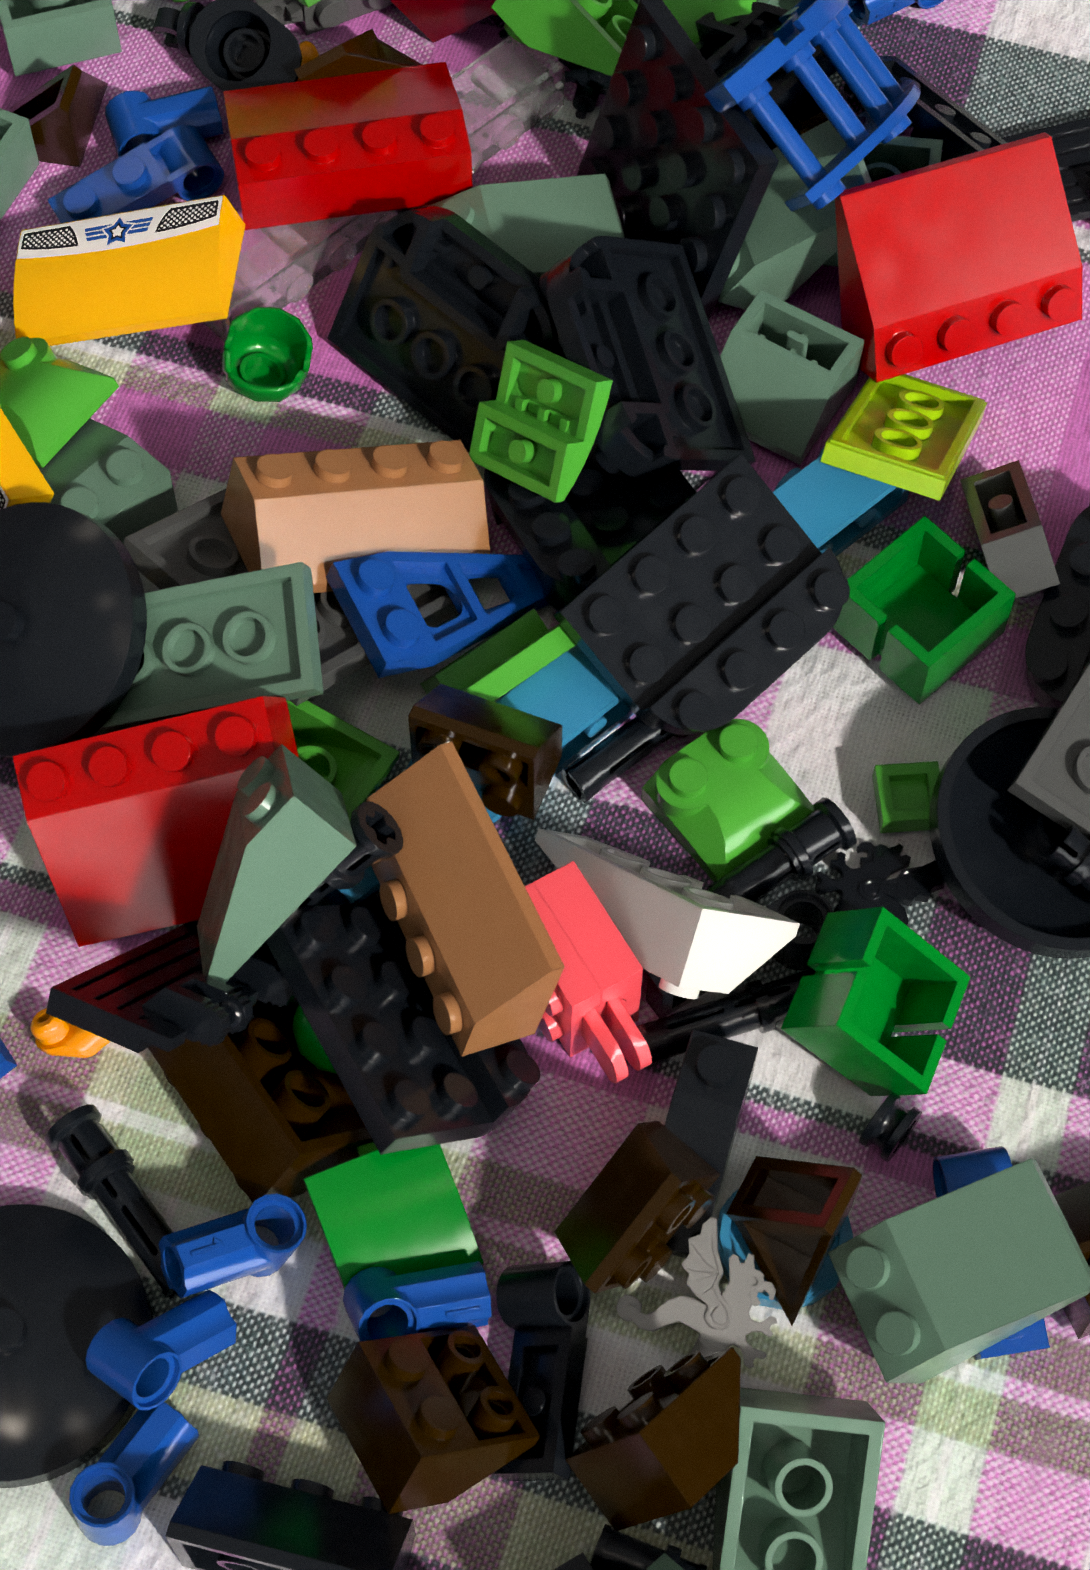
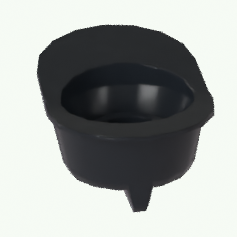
M250 0L211 1L197 14L190 29L189 49L193 63L207 79L222 91L296 82L298 79L294 70L300 67L302 62L298 40L287 27Z

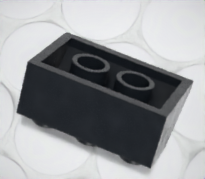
M223 1461L221 1470L204 1465L200 1466L172 1516L165 1535L182 1566L195 1570H406L416 1533L413 1519L402 1517L404 1511L388 1514L380 1498L363 1497L359 1506L332 1499L334 1490L314 1481L293 1479L289 1488L263 1481L265 1473L256 1467L235 1461Z

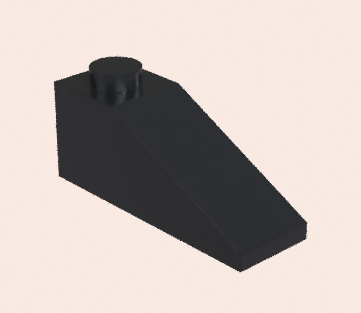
M692 1029L664 1126L718 1171L720 1176L708 1190L715 1196L708 1210L692 1227L687 1229L681 1224L666 1244L672 1250L673 1255L683 1258L689 1255L688 1239L699 1235L702 1225L713 1216L753 1077L758 1047Z

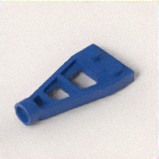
M387 551L333 562L326 576L378 678L432 667L506 628L532 609L538 611L549 605L544 597L541 581L524 555ZM498 578L510 601L484 609L468 579ZM410 584H436L445 587L459 616L439 627L427 626L406 586Z

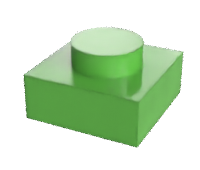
M938 761L875 765L872 780L880 833L930 830V802L933 788L940 773Z

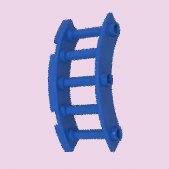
M850 0L799 1L779 18L782 25L773 33L774 40L766 46L763 44L704 94L713 108L720 113L736 104L739 105L743 112L749 109L805 185L784 202L791 212L810 204L816 210H819L839 196L846 189L840 179L880 142L883 145L888 143L912 123L907 114L921 94L914 81L907 80L898 83L850 18L849 14L853 11L848 4ZM817 45L865 109L858 116L855 115L812 56L816 51L814 47ZM780 67L786 73L794 72L847 144L825 167L821 165L769 94L773 88L766 79Z

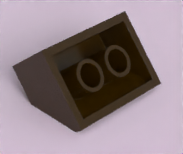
M256 1000V1004L252 1006L253 1016L255 1017L247 1024V1028L239 1033L231 1034L229 1032L224 1037V1041L217 1045L214 1044L208 1047L207 1044L201 1045L200 1041L193 1042L185 1038L184 1044L169 1052L153 1045L148 1048L164 1071L168 1082L175 1087L199 1123L201 1131L212 1142L235 1176L238 1186L247 1194L252 1203L267 1194H280L289 1198L299 1196L307 1191L304 1185V1178L358 1158L357 1148L373 1143L338 1075L318 1070L299 1053L292 1030L293 1017L297 1008L294 1002L279 1008L278 1005L272 1006L271 1002L264 1003Z

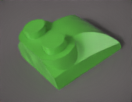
M20 337L14 339L0 353V408L36 465L41 468L46 466L119 387L111 376L78 363L56 357L48 343L42 338Z
M732 719L721 727L708 730L666 759L644 784L641 792V800L714 882L767 847V840L773 831L779 827L789 829L814 812L812 803L769 752V741L764 731L755 723L745 719Z

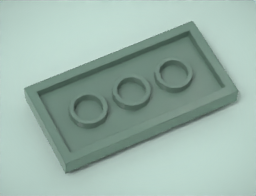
M297 562L146 592L147 630L145 646L137 674L118 709L92 736L260 696L285 697L286 701L324 694L311 568L303 562Z

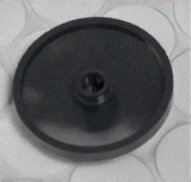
M30 502L0 510L1 757L13 759L12 756L89 738L110 719L127 695L137 674L145 646L147 630L145 593L141 577L130 553L120 539L99 521L58 504Z
M1029 707L1001 714L976 728L956 748L940 771L933 788L929 812V829L933 853L944 881L965 911L990 933L1019 949L1037 955L1065 959L1090 957V891L1081 884L1072 886L1062 878L1064 870L1054 861L1046 858V853L1055 840L1068 851H1073L1063 841L1064 838L1060 836L1066 829L1007 791L1059 708Z
M31 1204L0 1206V1488L35 1485L64 1475L86 1463L117 1436L132 1416L136 1407L87 1369V1349L98 1331L112 1320L127 1318L141 1326L153 1319L150 1301L141 1278L122 1248L108 1234L89 1221L64 1210L48 1206Z

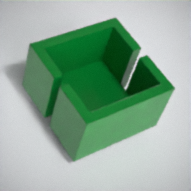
M926 516L922 517L847 579L850 587L849 598L842 606L840 615L832 627L869 661L878 654L881 655L879 669L919 705L1004 633L1016 596L1015 592L974 558L966 565L958 597H955L952 592L956 588L966 550Z
M883 906L827 913L807 963L809 967L816 971L815 975L802 976L781 1029L870 1096H889L893 1092L897 1095L927 1094L947 1041L939 1034L891 1037L892 1033L951 1029L970 976Z

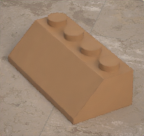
M461 440L233 457L221 516L248 572L303 562L311 568L313 592L324 593L333 592L326 576L332 563L387 551L491 554L484 482Z
M453 742L440 744L370 795L366 802L370 801L379 804L387 810L401 830L403 848L399 853L389 859L380 858L371 866L380 883V899L383 909L391 921H398L407 940L406 953L410 967L417 977H424L433 995V1011L436 1022L445 1035L451 1034L462 1057L535 1034L565 966Z

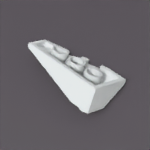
M538 828L535 842L557 869L572 861L576 863L643 969L661 978L658 987L665 992L687 999H697L700 990L729 994L797 935L800 923L738 895H731L730 899L719 894L703 890L704 882L686 875H677L665 870L649 867L650 861L587 836Z

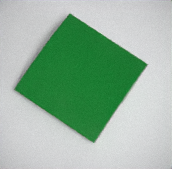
M440 1144L380 1155L378 1150H375L304 1178V1185L327 1241L330 1255L343 1289L358 1272L370 1267H384L395 1272L396 1275L476 1261H479L482 1266L484 1265L469 1219Z

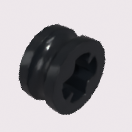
M894 1092L886 1098L876 1111L859 1139V1143L865 1147H868L870 1144L877 1145L881 1150L880 1157L886 1162L890 1161L898 1152L922 1114V1111L916 1107H913L911 1110L904 1109L900 1104L901 1097Z

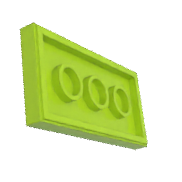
M906 374L877 383L869 377L826 441L820 462L940 501L982 421L988 402H985L984 399Z

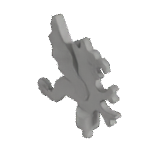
M710 1217L702 1225L701 1233L688 1239L689 1255L681 1264L689 1274L686 1285L702 1302L694 1298L678 1296L667 1300L655 1311L643 1314L641 1313L642 1304L634 1296L625 1294L618 1299L616 1310L623 1320L633 1321L638 1328L652 1332L674 1323H683L700 1333L691 1352L700 1350L704 1357L734 1345L741 1349L744 1365L750 1369L754 1367V1359H764L766 1353L754 1349L748 1344L746 1335L752 1332H762L766 1336L771 1337L773 1333L770 1327L777 1324V1320L775 1317L769 1316L766 1320L757 1322L751 1319L749 1311L752 1305L758 1306L761 1304L757 1298L758 1293L765 1291L769 1294V1299L774 1300L776 1289L772 1282L764 1281V1274L760 1270L755 1269L754 1255L749 1253L744 1263H740L739 1256L733 1254L729 1257V1283L721 1296L718 1284L724 1275V1270L718 1253L717 1219Z

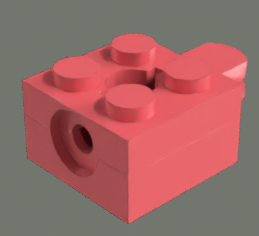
M572 861L526 885L525 888L565 966L538 1025L544 1036L550 1042L559 1039L569 1057L589 1047L609 1080L615 1084L629 1076L625 1058L637 1071L651 1065L652 1056L649 1046L635 1024L639 1018L643 967L576 863Z

